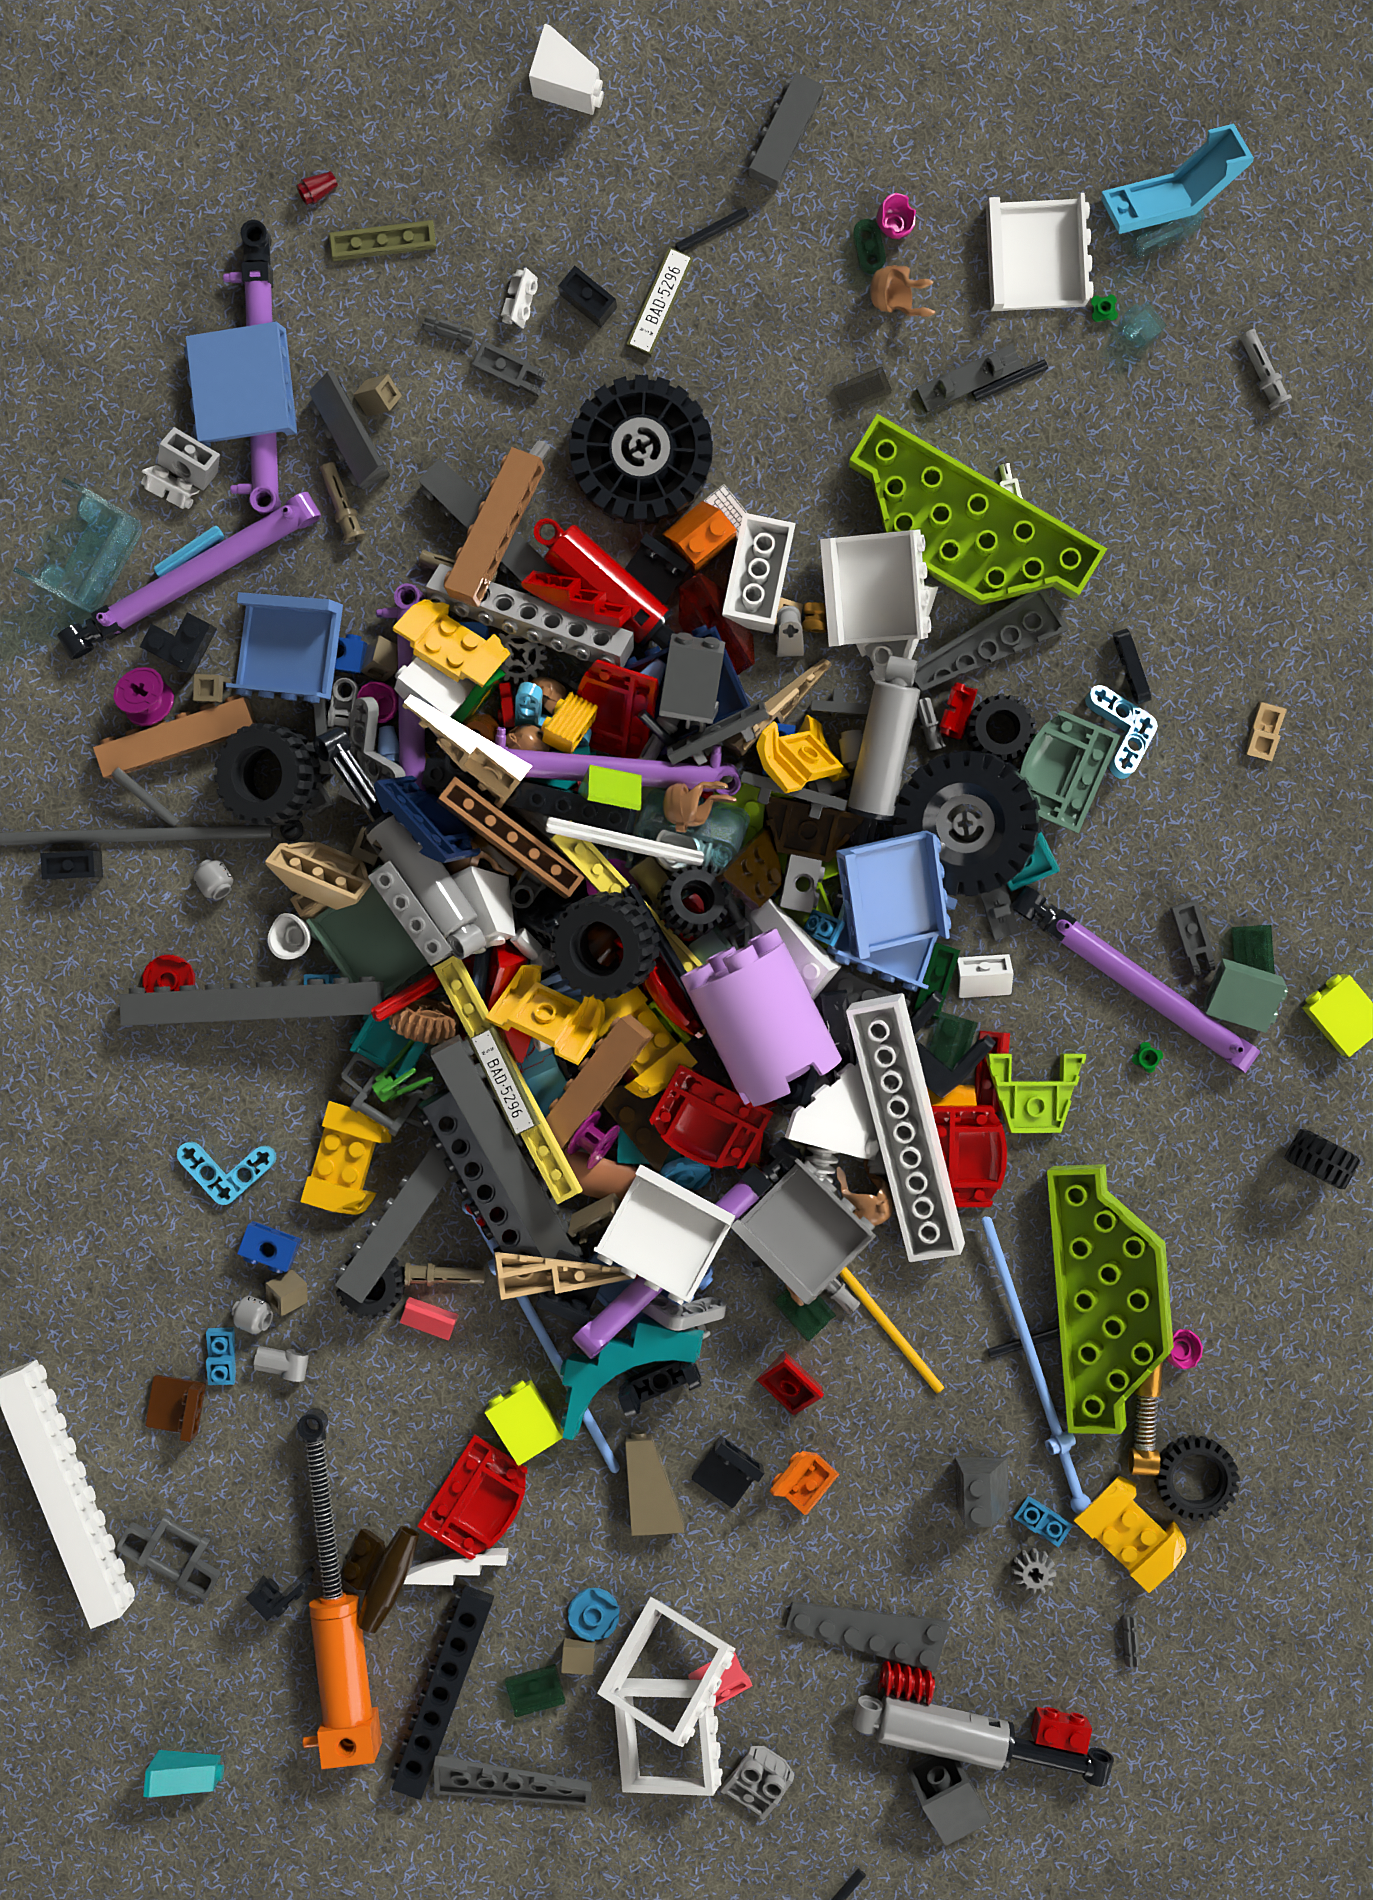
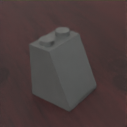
M672 633L659 711L660 716L713 724L725 642L714 637L698 638L688 633Z
M1008 1457L955 1458L956 1505L964 1527H992L1009 1510Z
M929 1755L907 1767L920 1804L946 1846L992 1822L987 1808L962 1761Z

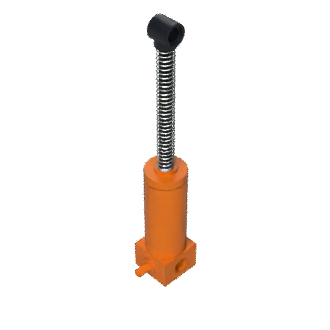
M313 1408L300 1418L297 1430L303 1438V1442L307 1443L305 1446L308 1447L306 1450L308 1452L307 1457H309L307 1460L309 1462L308 1467H310L308 1471L311 1472L309 1475L311 1477L310 1482H312L310 1485L312 1487L311 1492H313L311 1496L314 1497L312 1500L314 1502L313 1507H315L313 1510L315 1512L314 1517H316L314 1521L317 1522L315 1525L317 1527L316 1532H318L316 1535L318 1537L317 1542H319L317 1546L320 1547L318 1550L320 1552L319 1557H321L319 1560L321 1562L320 1567H322L320 1572L323 1573L321 1575L323 1577L322 1582H324L322 1587H324L323 1592H325V1595L309 1603L323 1721L317 1731V1736L304 1737L302 1745L304 1748L319 1747L321 1769L375 1763L382 1744L378 1707L371 1706L363 1630L357 1625L360 1615L358 1594L353 1592H342L341 1579L339 1578L341 1574H339L340 1569L338 1567L340 1565L338 1564L339 1559L336 1553L338 1551L336 1549L337 1544L335 1543L337 1539H335L336 1534H334L335 1529L333 1528L335 1526L333 1524L334 1519L332 1518L334 1514L331 1513L333 1511L331 1509L332 1504L330 1503L332 1501L330 1499L331 1494L329 1493L331 1489L328 1488L330 1486L328 1484L329 1479L327 1478L329 1476L327 1474L328 1469L326 1468L328 1464L325 1463L327 1459H325L326 1454L324 1452L326 1449H324L325 1444L323 1443L326 1439L325 1429L328 1425V1417L323 1410ZM307 1420H316L319 1428L311 1429L307 1424Z

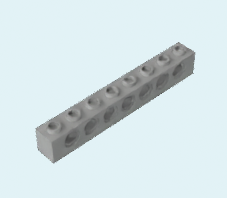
M441 563L426 585L428 600H431V602H444L450 605L449 611L455 612L461 617H469L486 626L491 625L502 629L508 634H516L527 638L533 643H540L552 647L558 652L574 655L583 661L594 663L598 659L624 667L634 649V636L631 631L576 616L544 600L494 582L490 583L478 608L451 598L444 588V579L447 572L452 571L453 568Z

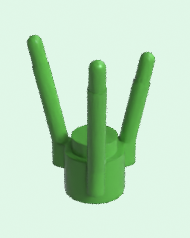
M410 1040L384 1071L375 1077L377 1082L372 1085V1088L383 1103L388 1099L393 1101L398 1096L433 1081V1077L430 1076L399 1089L398 1085L416 1072L415 1068H412L395 1080L391 1076L386 1078L414 1044L413 1040Z

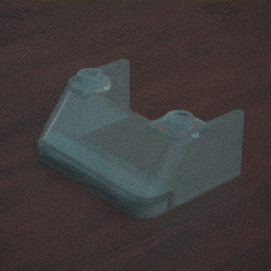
M63 478L62 483L82 494L77 504V512L83 520L89 523L64 569L58 565L49 564L42 568L37 578L16 566L13 571L87 612H94L103 606L142 534V525L138 519L87 488Z
M655 787L646 797L635 825L633 836L656 841L658 834L663 829L713 843L711 859L715 865L724 868L744 847L750 824V817L745 810L724 803L713 802L709 816L703 825L688 827L686 833L676 832V825L667 820L663 811V798L667 788ZM700 797L698 806L705 803L707 799ZM629 851L625 867L631 868L638 860L640 853ZM725 882L723 889H728L729 893L732 887Z

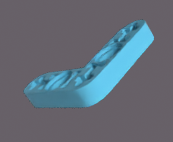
M523 682L519 685L515 699V727L528 723L541 729L543 722L549 716L542 714L543 691L534 683ZM590 728L577 747L589 745L592 736Z
M1097 685L1086 695V705L1090 710L1126 732L1109 765L1110 771L1115 777L1125 779L1137 768L1157 729V722L1149 713L1107 687ZM1097 695L1101 697V702L1097 701ZM1110 702L1113 703V705L1110 708H1107ZM1122 708L1125 710L1127 717L1122 718L1118 716L1115 709ZM1142 723H1144L1146 725L1145 731L1142 734H1139L1138 732L1142 727ZM1128 741L1136 742L1139 746V751L1131 750L1128 746ZM1125 757L1129 758V760L1125 764V769H1123L1121 767L1122 760Z
M191 1141L182 1144L177 1150V1159L215 1202L227 1205L240 1196L274 1165L276 1153L270 1146H260L252 1151L227 1175L196 1142ZM184 1149H195L196 1152H194L193 1156L198 1161L203 1158L205 1162H202L194 1169L192 1165L196 1164V1162L192 1158L186 1159L184 1157L186 1155ZM259 1151L262 1154L268 1152L270 1155L267 1158L269 1163L263 1162L256 1168L260 1172L257 1173L255 1167L248 1163V1161L251 1160L253 1164L260 1158ZM204 1166L213 1168L214 1177L212 1180H205L201 1176V1169ZM240 1168L250 1170L251 1179L249 1182L239 1180L238 1171ZM221 1177L223 1181L218 1184L222 1188H230L231 1191L228 1193L230 1198H221L219 1196L221 1193L220 1188L216 1185L212 1189L209 1185Z

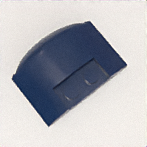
M414 776L377 780L373 784L383 812H392L395 820L405 826L412 834L413 840L422 845L423 848L419 853L442 863L478 856L481 853L480 848L473 849L470 842L474 839V836L465 823L436 802L440 796L432 789L428 788L427 791L421 790L415 783L417 778Z

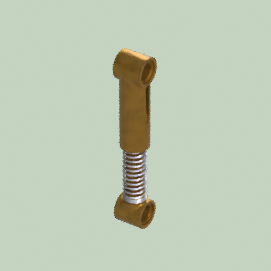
M1163 1362L1134 1391L1135 1394L1139 1395L1137 1396L1139 1399L1137 1403L1139 1405L1136 1406L1139 1408V1410H1136L1139 1414L1136 1415L1138 1417L1136 1419V1422H1138L1136 1426L1138 1428L1135 1430L1138 1433H1135L1137 1436L1135 1438V1446L1129 1449L1128 1469L1132 1475L1158 1476L1160 1471V1455L1158 1449H1155L1156 1443L1154 1440L1156 1438L1154 1436L1156 1433L1154 1431H1156L1155 1426L1157 1425L1155 1423L1157 1421L1155 1418L1157 1416L1156 1408L1158 1407L1156 1399L1161 1396Z

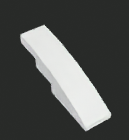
M487 1548L475 1554L476 1558L472 1560L458 1552L428 1560L410 1568L404 1584L453 1585L456 1575H480L482 1565L506 1566L508 1548Z

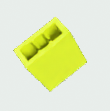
M1336 974L1326 981L1327 987L1321 992L1315 991L1305 999L1307 1004L1302 1009L1341 1056L1350 1057L1373 1038V1002L1350 975Z
M521 1380L510 1388L511 1392L504 1397L501 1394L493 1397L488 1401L489 1406L485 1411L486 1416L518 1466L561 1440L564 1432L532 1380L526 1383Z

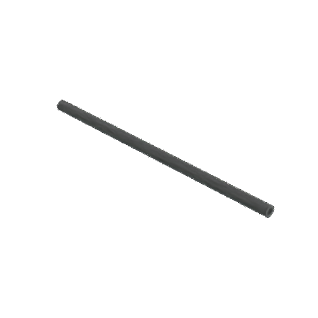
M268 825L0 832V845L272 838L273 827Z

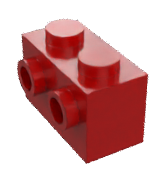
M1036 1707L1031 1734L1035 1744L1087 1754L1092 1727L1087 1717L1075 1712L1070 1714L1064 1713L1052 1707Z

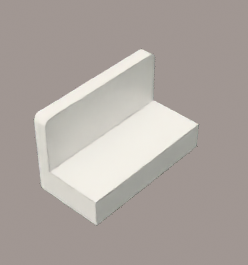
M1009 954L958 958L957 970L960 998L1011 994L1013 969Z

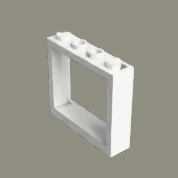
M650 1597L597 1694L673 1744L683 1747L685 1743L687 1744L690 1736L693 1737L695 1733L693 1727L698 1718L701 1719L708 1709L707 1701L711 1694H715L722 1682L720 1679L725 1669H729L732 1665L731 1660L734 1657L733 1653L736 1648L657 1599ZM662 1614L718 1648L715 1657L674 1732L617 1695Z
M626 1678L617 1695L633 1706V1696L692 1698L702 1680ZM711 1694L707 1701L708 1709L705 1715L699 1719L704 1778L640 1776L635 1718L615 1706L622 1792L713 1796L718 1787L721 1786V1776L723 1774L722 1769L718 1765V1759L720 1758V1743L716 1742L718 1718L714 1716L713 1709L716 1695Z

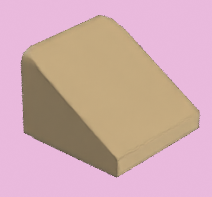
M298 893L290 898L299 916L304 921L309 918H316L329 908Z

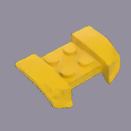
M424 599L412 605L393 626L394 632L410 641V647L414 648L413 654L456 682H459L460 679L468 678L483 687L510 655L508 649L503 647L499 637L495 634L486 641L448 616L450 605L444 602H431V600Z
M809 715L805 716L804 722L796 734L779 737L778 725L773 721L762 731L758 739L756 748L763 769L785 794L802 790L808 781L829 777L835 782L847 779L850 776L849 772L828 747L824 738L822 724Z
M522 965L487 1014L485 1020L506 1031L513 1027L554 1047L555 1055L579 1065L595 1042L604 1022L605 1007L600 999H595L594 995L590 997L585 996L582 1003L541 984L543 966Z
M637 986L619 997L613 999L608 997L603 1001L605 1019L595 1042L602 1036L605 1038L611 1032L608 1028L617 1017L622 1018L629 1014L654 1034L629 1067L636 1078L624 1086L627 1090L643 1099L652 1097L665 1089L679 1063L692 1068L698 1062L682 1042L677 1043L645 1003L648 999Z
M329 1101L322 1126L325 1128L312 1174L307 1177L300 1202L332 1212L357 1215L365 1212L376 1196L375 1192L363 1190L376 1142L391 1143L392 1135L388 1133L389 1130L363 1113L359 1111L356 1113L348 1106Z
M1118 1476L1083 1512L1074 1518V1522L1092 1539L1095 1537L1129 1570L1130 1576L1150 1593L1174 1571L1186 1552V1541L1175 1521L1164 1531L1133 1501L1136 1497V1484L1129 1479Z

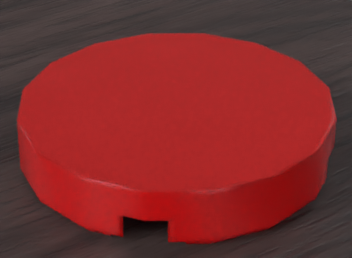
M161 955L156 957L145 967L142 975V986L145 988L146 993L154 992V987L170 986L171 992L179 991V986L195 985V973L192 966L184 958L177 955Z

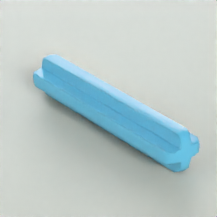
M213 526L154 566L155 573L160 578L210 549L224 539L223 532L218 526Z

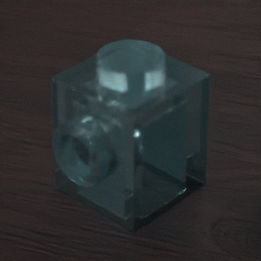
M1148 301L1141 306L1138 304L1132 306L1125 313L1126 319L1121 324L1124 327L1123 333L1129 341H1135L1140 349L1161 334L1167 327Z

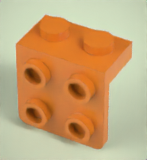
M802 1451L800 1453L796 1452L788 1461L790 1466L786 1471L779 1473L771 1483L773 1487L769 1492L773 1496L786 1497L799 1511L807 1515L840 1474L817 1453Z

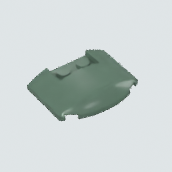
M1062 710L1035 735L1025 753L1019 774L1023 778L1026 777L1033 787L1031 791L1033 796L1037 797L1040 806L1038 816L1078 834L1120 739V735Z

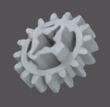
M500 633L501 644L510 652V655L499 667L506 673L504 681L508 682L513 678L514 684L518 685L520 679H523L524 682H529L528 677L530 676L538 678L537 669L540 671L545 669L540 662L547 661V656L541 655V652L546 650L545 645L538 646V643H533L527 638L516 634L505 636ZM523 639L527 642L524 644H514L512 640ZM511 647L519 653L524 651L523 658L527 665H524L518 659L513 661L514 655ZM533 650L536 651V660L534 665H532L529 661L530 654L533 652ZM513 668H522L525 672L513 673L510 672V670H512Z

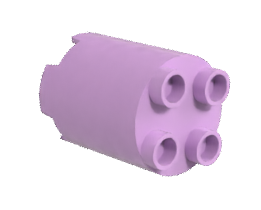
M777 928L752 938L747 942L748 946L737 951L732 946L705 960L706 964L680 977L737 1092L745 1105L751 1101L754 1107L789 1094L791 1091L788 1082L806 1073L810 1066L813 1065L817 1073L822 1076L832 1070L842 1060Z

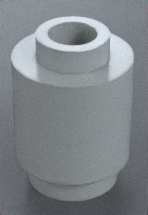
M850 730L840 733L839 746L842 765L848 766V770H855L863 739L861 730Z

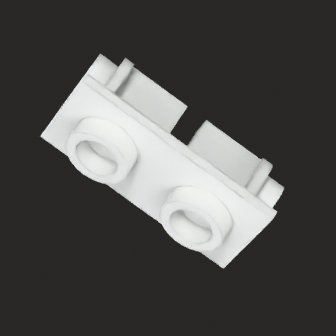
M524 268V271L517 269L516 273L512 274L508 293L515 295V299L506 298L501 312L502 322L510 325L514 322L523 329L526 320L530 316L532 297L538 287V278L527 268Z
M155 465L142 470V473L146 475L143 477L141 484L144 485L146 490L161 498L164 497L166 490H168L169 494L166 500L182 509H189L193 504V499L190 497L200 491L192 487L193 484L183 478H175L169 475V471L164 467Z

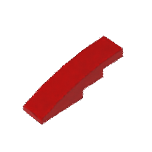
M533 570L521 582L522 588L545 602L593 622L620 628L631 617V606L607 602L606 592L582 588L581 578Z

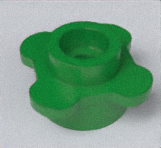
M1110 294L1107 297L1096 295L1091 299L1093 321H1114L1118 317V312L1115 310L1117 298L1114 295ZM1105 306L1107 310H1102V307Z
M1142 1042L1138 1053L1132 1056L1133 1064L1142 1066L1147 1073L1154 1072L1159 1061L1163 1059L1162 1051L1152 1048L1148 1042ZM1146 1055L1150 1056L1149 1060L1145 1059Z

